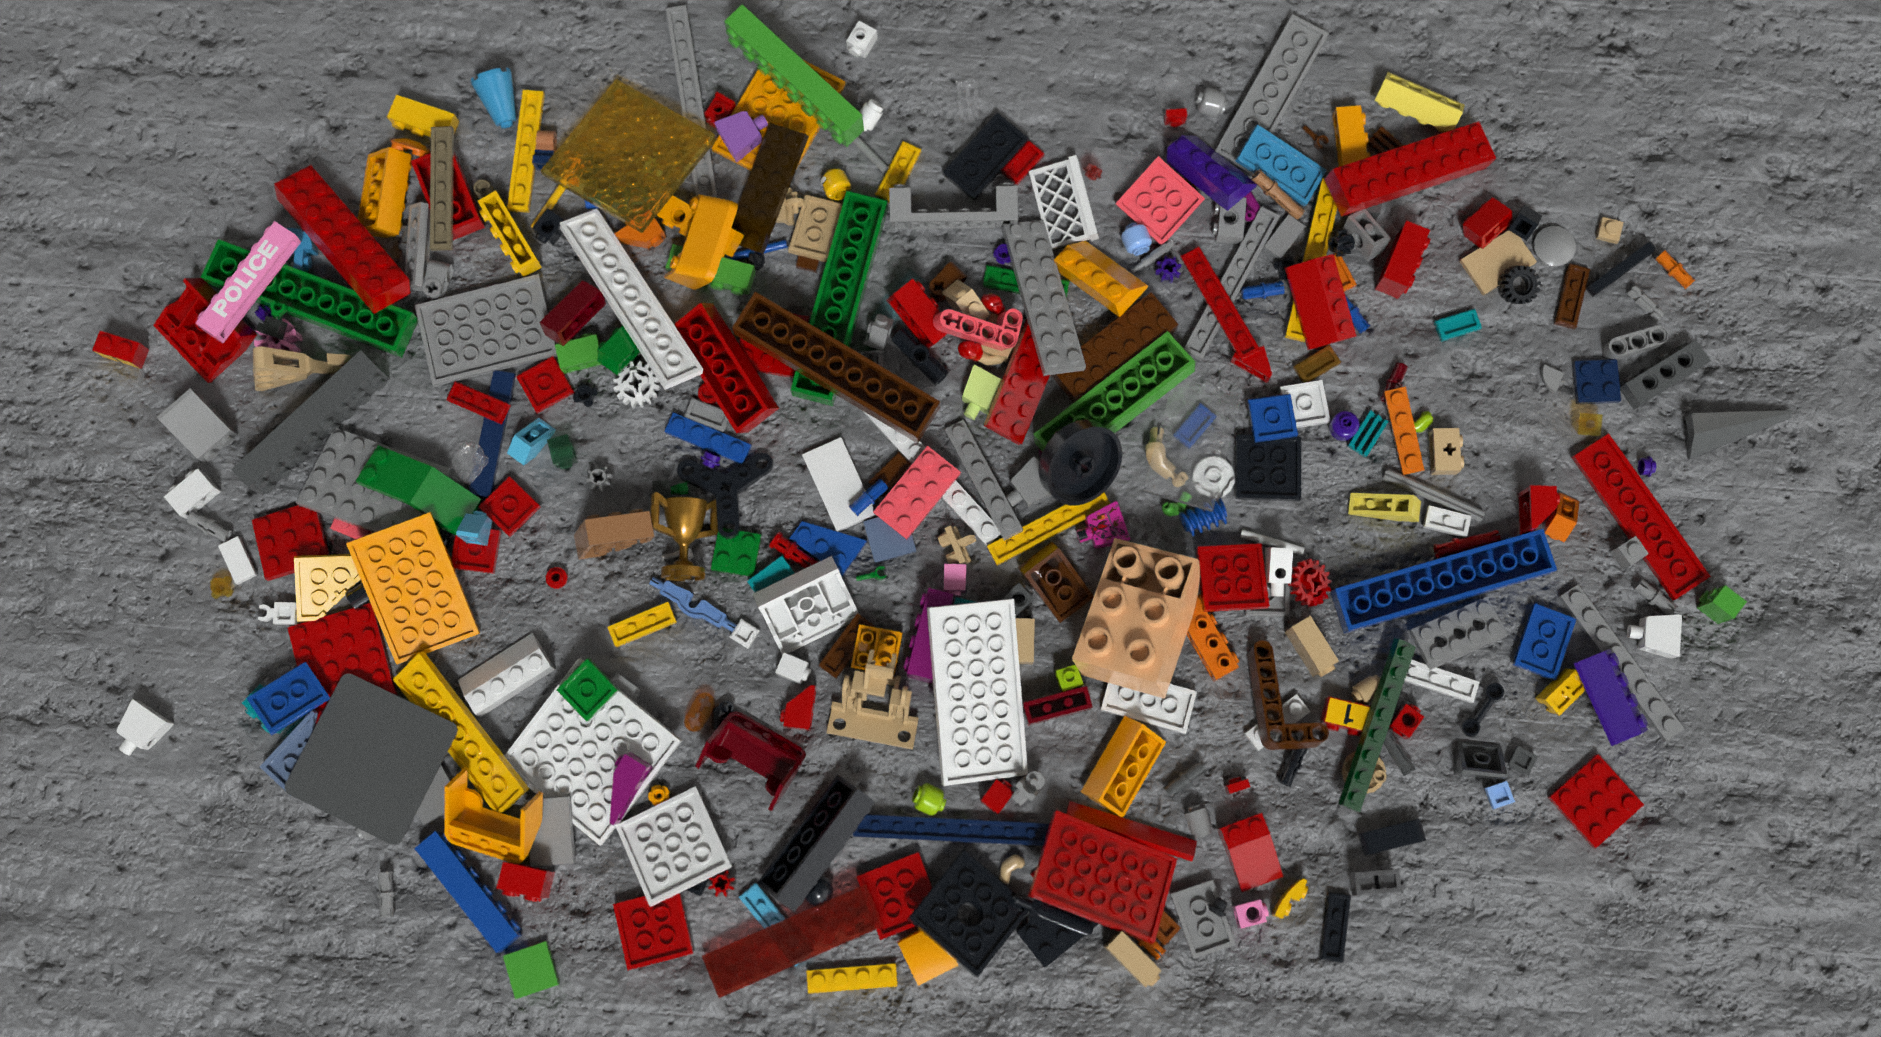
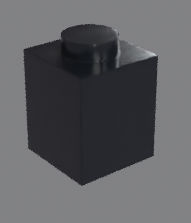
M1524 205L1513 220L1509 231L1527 241L1538 226L1542 215Z

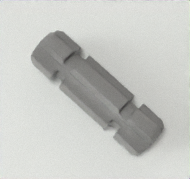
M1637 285L1633 286L1627 294L1632 299L1635 298V302L1646 313H1650V317L1654 321H1658L1665 312L1660 307L1657 308V304L1646 293L1643 294L1641 288Z

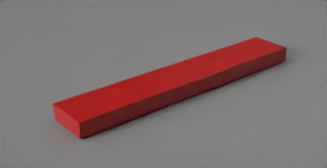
M1198 246L1181 255L1183 264L1240 361L1244 362L1261 353L1259 346L1201 248Z
M1069 801L1066 814L1157 851L1189 861L1194 859L1197 844L1195 840Z

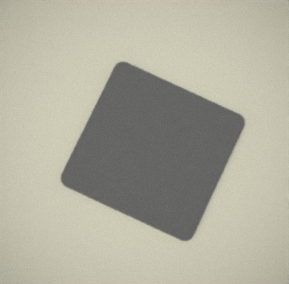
M345 674L341 677L286 781L285 791L289 795L391 845H397L403 840L457 735L458 728L453 722L353 674Z

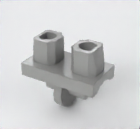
M1036 770L1031 771L1015 785L1018 790L1011 797L1020 806L1028 798L1032 801L1042 790L1045 784L1043 773Z

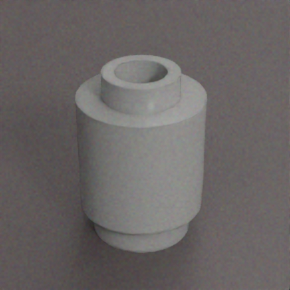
M1199 804L1187 808L1189 813H1186L1185 817L1190 832L1194 834L1195 839L1212 834L1210 829L1212 825L1206 807L1201 808Z

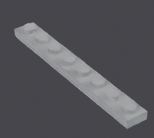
M1262 206L1220 281L1232 303L1280 217ZM1208 305L1184 347V350L1190 356L1202 361L1220 328Z
M1577 584L1559 596L1560 601L1571 616L1576 618L1577 624L1596 650L1600 653L1611 649L1612 653L1614 652L1619 659L1618 666L1621 673H1624L1628 679L1629 685L1627 686L1630 692L1636 696L1638 707L1664 742L1668 741L1682 731L1684 727L1581 587Z

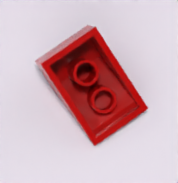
M1262 813L1217 829L1241 892L1283 877L1275 847Z

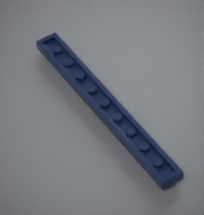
M866 815L853 833V837L1043 846L1050 824Z

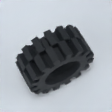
M1523 265L1509 267L1510 269L1504 270L1505 274H1501L1499 277L1502 278V281H1498V285H1501L1498 291L1503 292L1500 296L1506 298V302L1526 304L1537 297L1535 293L1540 292L1537 285H1541V281L1536 280L1540 277L1538 274H1534L1536 272L1534 269ZM1517 277H1522L1525 280V289L1521 293L1515 292L1513 288V282Z

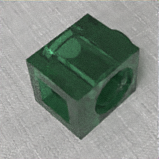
M568 434L547 439L552 462L556 468L568 469L573 464L578 463L572 439Z

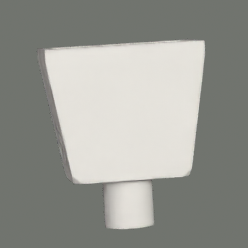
M1265 548L1264 567L1266 582L1271 583L1270 596H1284V583L1291 584L1293 548ZM1277 569H1279L1281 572L1278 578L1275 576V571Z
M1682 615L1646 616L1639 620V626H1628L1627 637L1638 639L1639 650L1671 659L1679 657Z
M132 699L116 731L125 738L118 749L129 756L136 747L149 750L174 723L142 701Z

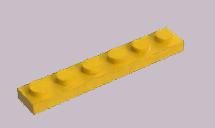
M522 91L507 204L508 211L530 213L535 174L532 160L533 155H535L537 131L541 128L545 98L543 91Z
M1103 493L1096 499L1082 505H1064L1022 527L1023 532L1005 541L1001 538L987 545V549L996 566L1084 521L1088 515L1111 503L1106 494Z

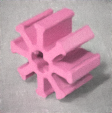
M282 319L283 322L288 323L283 340L278 341V338L256 331L265 339L254 340L255 347H268L286 351L289 349L292 352L300 353L301 349L291 343L299 340L303 341V338L295 330L294 325L288 320Z

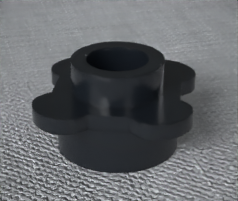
M1287 256L1281 261H1276L1274 268L1278 270L1279 278L1286 280L1287 274L1284 267L1296 264L1291 256Z
M581 383L578 385L573 400L576 403H583L586 407H591L594 397L598 395V390L594 387L590 388L585 383Z

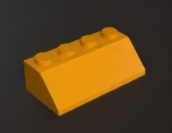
M391 147L368 154L358 220L374 237L389 238L399 235L402 226L401 218L405 209L404 199L405 193L408 190L407 180L412 166L410 162L411 154Z
M1087 241L1067 245L1054 259V263L1057 264L1061 275L1118 317H1121L1148 288L1147 284Z
M1124 716L1082 788L1081 793L1114 814L1124 817L1165 746L1166 741L1144 724Z

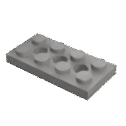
M1488 597L1425 623L1409 632L1430 671L1508 636ZM1473 620L1480 621L1483 629L1476 630L1472 624ZM1455 628L1463 631L1464 637L1462 639L1455 637L1453 633ZM1435 637L1443 638L1445 646H1437L1434 642Z

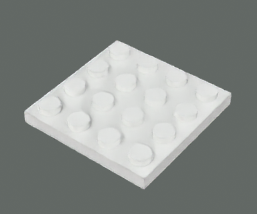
M696 786L616 826L648 904L651 907L732 867Z

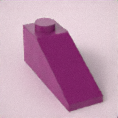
M632 752L625 753L624 755L621 754L615 762L617 768L613 773L610 824L612 825L620 823L653 765Z

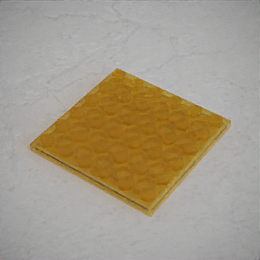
M616 79L540 171L543 176L643 233L716 142L717 137L712 132Z

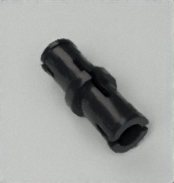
M1308 748L1292 749L1291 754L1284 761L1285 766L1278 779L1279 783L1291 787L1297 771L1301 770V763Z

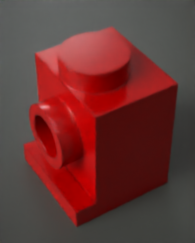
M716 92L715 98L704 113L706 122L716 128L714 122L731 116L736 108L735 102Z

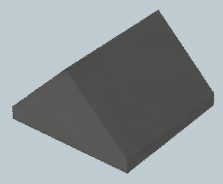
M1457 741L1454 775L1496 780L1507 778L1501 745Z

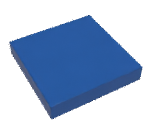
M1291 394L1249 399L1247 401L1254 443L1298 436Z

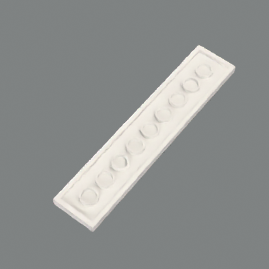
M594 209L560 222L562 233L663 388L666 390L703 373L702 366L599 210Z

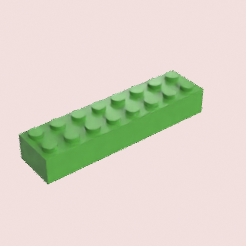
M743 4L724 21L728 42L735 49L737 47L743 51V56L749 62L754 61L758 65V70L766 76L768 74L778 89L783 88L792 102H798L807 116H813L821 129L824 131L827 129L832 134L831 136L838 144L842 143L845 147H848L864 131L862 114Z
M1167 331L1035 432V444L1043 452L1055 432L1072 422L1085 419L1098 421L1113 433H1116L1195 372L1194 359Z

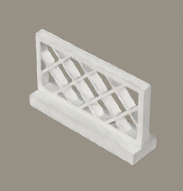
M1077 155L1068 157V160L1029 171L1041 220H1044L1052 250L1089 239L1091 241L1099 239ZM1067 166L1068 174L1064 180L1055 176L1059 168ZM1044 173L1049 178L1044 186L1036 182L1035 175ZM1052 178L1062 183L1056 193L1047 188ZM1065 185L1073 189L1069 200L1059 195ZM1045 191L1054 195L1049 206L1041 202L1040 199ZM1057 198L1067 202L1062 212L1052 208ZM1070 205L1078 208V213L1074 219L1065 215ZM1049 211L1059 215L1054 225L1046 221ZM1062 218L1072 222L1067 232L1057 227ZM1076 224L1083 228L1085 235L1075 237L1070 232ZM1055 230L1064 234L1061 242L1052 244L1051 236Z

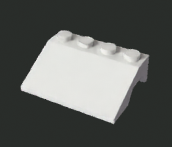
M832 556L753 594L782 656L783 653L788 654L850 624L855 615L859 614Z

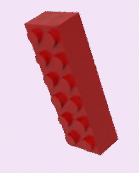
M699 303L674 324L702 366L703 373L700 375L736 433L750 432L779 409L713 303Z

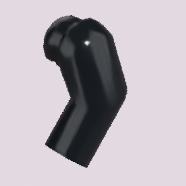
M722 701L713 709L712 730H716L723 722V718L734 711L735 707L731 701Z

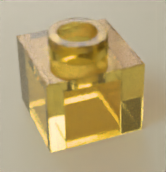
M1580 413L1578 434L1601 436L1603 415ZM1589 420L1595 422V426L1592 429L1586 426Z

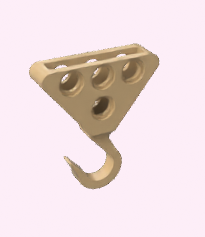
M268 347L253 348L255 390L265 391L305 380L313 373L335 374L352 356L327 353V362L314 360L304 353Z

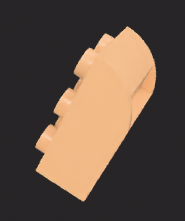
M1115 538L1072 657L1080 673L1086 677L1165 699L1197 601L1200 582L1199 560Z

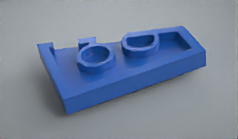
M803 521L789 538L819 561L832 556L842 577L867 543V540Z

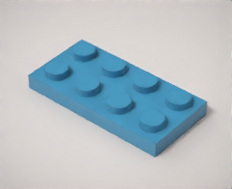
M1259 125L1254 127L1235 162L1252 173L1261 169L1265 175L1271 180H1275L1285 193L1302 206L1308 204L1327 171Z

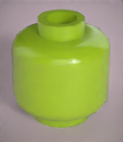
M929 783L917 786L912 796L915 809L930 816L935 815L938 811H942L946 804L943 790Z

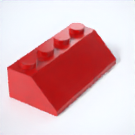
M1334 254L1285 268L1308 350L1356 337Z

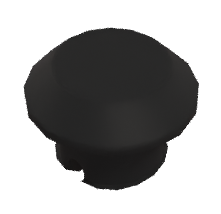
M755 252V254L751 253L746 263L754 265L755 270H760L765 264V259L762 254Z
M1216 898L1213 905L1208 904V907L1217 916L1224 917L1226 916L1224 910L1228 904L1225 900Z

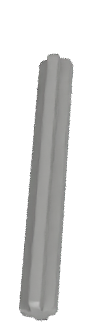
M1387 469L1383 474V480L1450 510L1470 515L1471 519L1475 521H1482L1485 515V511L1396 471Z

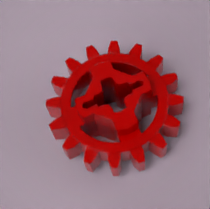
M1306 559L1297 562V566L1292 567L1294 574L1291 575V584L1288 583V586L1293 587L1290 594H1296L1295 601H1301L1302 606L1308 605V607L1323 604V600L1329 598L1326 592L1332 590L1328 587L1332 580L1327 579L1330 572H1324L1325 565H1319V560L1312 561V559Z

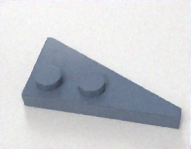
M312 710L260 766L284 790L285 783L314 730L319 714L316 710Z

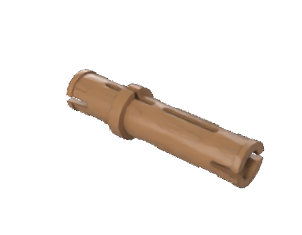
M1258 169L1252 175L1251 180L1263 190V193L1274 199L1293 218L1297 220L1304 214L1305 210L1285 193L1275 180H1271L1265 175L1261 169Z

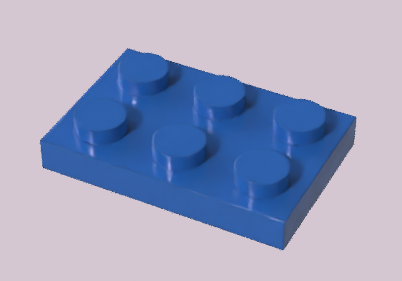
M1536 603L1533 604L1512 665L1555 681L1576 618Z
M306 662L247 697L248 702L271 736L330 699Z

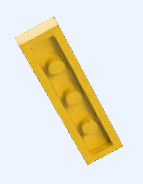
M896 963L806 971L808 994L898 986Z

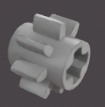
M595 465V470L587 471L590 474V478L586 479V482L588 484L593 483L591 486L593 491L599 488L603 493L604 488L607 486L612 487L609 479L614 478V476L607 474L608 468L606 466L602 470L598 465ZM597 476H598V477H603L604 480H603V481H599V480L597 481V480H596V477H597Z

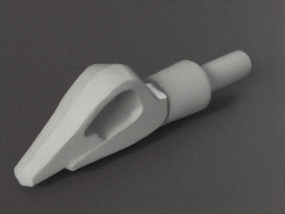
M1171 240L1161 245L1148 256L1141 259L1139 264L1130 269L1134 274L1142 267H1147L1155 261L1164 259V256L1167 255L1174 242Z

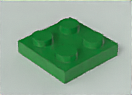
M723 528V531L730 533L733 529ZM718 531L711 570L753 577L755 575L762 535L740 531L735 538L726 539Z
M588 658L560 685L557 691L588 722L619 691V688Z

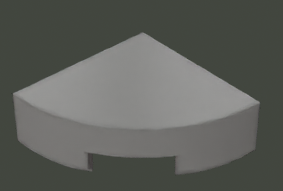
M1544 364L1541 369L1543 382L1550 392L1556 393L1564 373Z

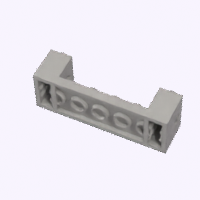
M1001 183L1000 186H996L995 212H992V209L983 208L979 209V212H971L970 209H959L958 212L939 209L937 213H928V210L919 209L912 213L911 188H907V185L903 184L894 185V188H889L891 230L1002 228L1003 224L1010 223L1015 225L1018 223V189L1012 183Z

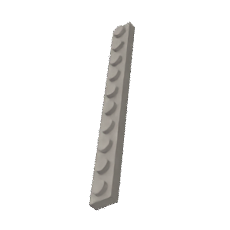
M687 6L666 8L696 196L702 194L718 198Z

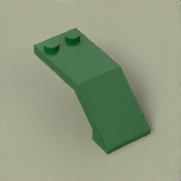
M379 445L356 479L358 485L406 503L422 514L432 512L435 522L443 530L455 535L466 513L473 514L482 502L479 497L434 467Z

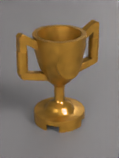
M658 492L653 493L650 512L653 530L671 536L680 547L679 560L675 561L672 565L661 567V578L685 582V580L692 579V576H694L695 581L704 580L705 568L695 566L693 562L688 560V546L695 539L718 534L716 499L707 503L706 500L691 497L665 499ZM659 504L664 507L667 527L659 524ZM711 509L710 530L700 532L706 511Z

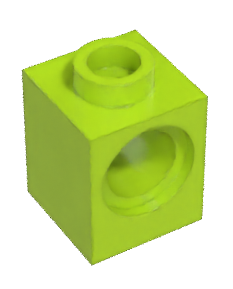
M1076 665L1057 670L1054 673L1061 693L1081 688L1084 685Z

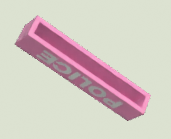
M274 221L271 226L265 229L263 237L259 242L252 246L249 255L238 264L235 273L227 278L221 291L213 296L211 304L207 309L199 314L195 324L221 343H224L300 245L301 241L299 238Z

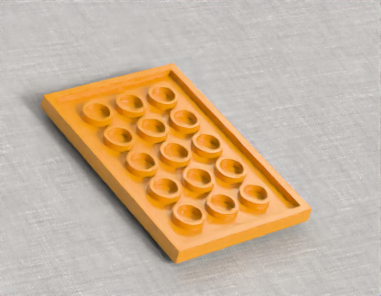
M803 60L841 94L846 85L844 80ZM757 70L731 114L732 116L747 111L752 120L763 115L768 126L772 123L809 136L798 166L820 130L816 122L817 120L813 116H807L798 102H792L783 88L778 89L773 84L772 78L768 74L766 76L763 75L759 70ZM768 126L759 131L761 134L762 142L767 132ZM720 135L712 146V151L751 171L762 142L738 162L734 160Z
M432 512L346 543L396 665L413 659L420 652L424 651L427 654L480 634Z

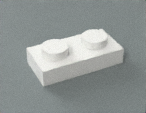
M1429 505L1426 510L1423 528L1466 538L1471 516Z

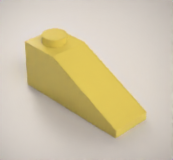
M1350 493L1348 514L1393 521L1419 522L1421 501L1415 495Z

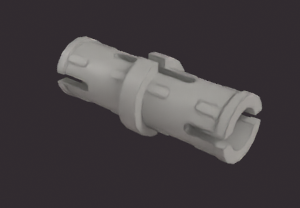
M196 511L191 512L188 516L187 523L200 528L206 535H212L224 543L229 541L232 536V530L221 526L213 518H206Z
M1641 579L1636 584L1637 586L1633 588V590L1646 598L1651 606L1655 605L1666 615H1672L1678 608L1677 605L1662 595L1663 592L1661 590L1657 591L1645 582L1644 579Z
M393 872L378 873L379 893H377V898H379L380 906L379 918L394 917L393 897L395 892H393L392 886Z

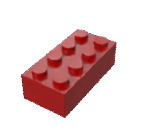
M454 152L453 240L485 228V225L457 155ZM431 153L411 160L425 199L429 204V209Z

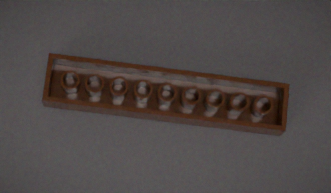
M757 292L753 294L732 326L734 334L916 443L920 441L940 409L939 400Z

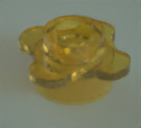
M229 576L213 578L210 581L211 596L215 599H219L221 596L231 597L233 595V590L231 589L232 578Z

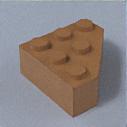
M642 509L631 510L630 514L622 515L621 512H613L608 514V517H600L599 515L588 516L574 534L578 560L607 555L613 548H615V551L624 550L637 544L638 540L643 544L651 541L654 537L650 511L643 512Z

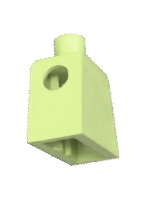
M974 365L962 396V401L968 404L963 414L972 420H975L979 411L988 415L1002 379Z

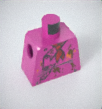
M1117 501L1088 515L1085 518L1087 527L1076 531L1079 543L1092 540L1093 546L1096 549L1112 546L1115 538L1129 542L1131 540Z

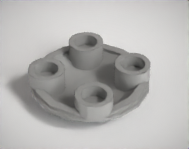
M1549 226L1542 229L1535 236L1534 251L1542 265L1561 266L1567 264L1573 258L1576 251V242L1572 234L1566 229L1559 226Z

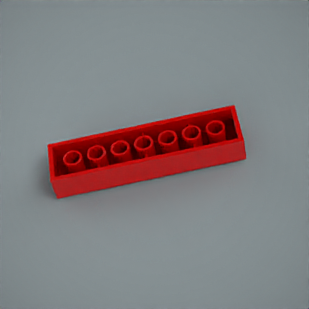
M1478 121L1334 168L1324 180L1342 217L1486 169L1496 159V156Z
M312 165L274 183L276 197L280 204L374 314L411 294L409 278Z

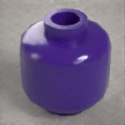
M1341 411L1330 421V433L1337 440L1347 441L1353 438L1359 430V420L1352 412Z

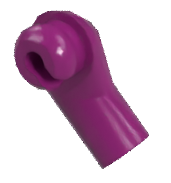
M1251 191L1244 197L1247 198L1245 220L1248 222L1254 221L1260 210V205Z

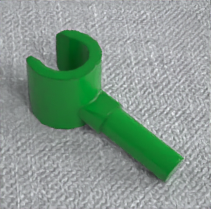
M879 566L874 572L856 576V580L861 581L875 578L878 581H882L887 575L879 576L877 571L884 570L885 567Z

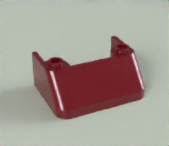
M734 711L729 713L706 741L695 767L699 769L707 758L715 763H726L730 758L736 760L767 778L765 789L770 795L774 796L768 810L772 811L797 774L806 757V752L800 746L745 714Z

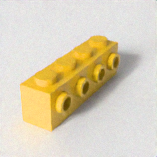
M497 191L478 200L482 208L479 210L485 222L490 221L492 227L489 229L495 239L500 238L503 243L499 246L505 256L510 255L513 261L510 262V265L515 273L520 272L525 278L542 268Z

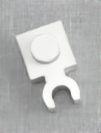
M274 602V608L264 604L259 605V609L267 610V615L258 617V620L268 622L273 618V624L297 625L296 602Z

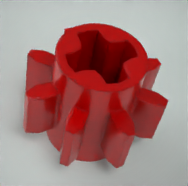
M728 870L724 875L719 873L715 878H709L713 881V885L708 889H715L716 897L720 895V892H723L724 896L728 897L727 891L729 889H736L731 886L736 878H729ZM719 878L727 880L724 890L722 887H717V883L720 882Z

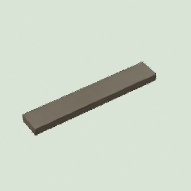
M452 126L431 127V251L453 250L454 128Z

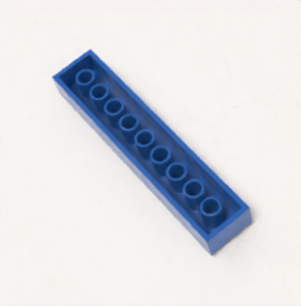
M1540 529L1339 587L1330 593L1343 633L1345 634L1549 575L1557 571V567L1544 530Z

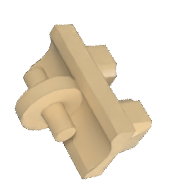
M792 188L788 189L776 223H785L788 226L795 225L794 214H798V208L804 206V200L798 198L797 192H793Z

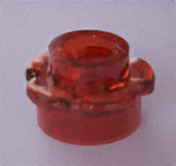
M1088 163L1086 168H1083L1086 172L1084 176L1093 181H1096L1097 178H1102L1103 170L1090 163Z

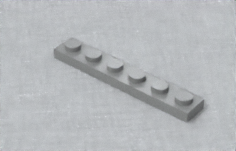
M962 420L946 428V435L1002 539L1005 541L1023 532L1021 524L965 421Z

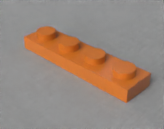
M1406 386L1383 391L1402 475L1424 471Z

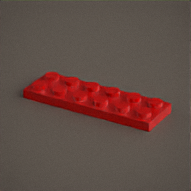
M1028 320L1024 324L983 425L1017 445L1023 444L1050 376H1043Z

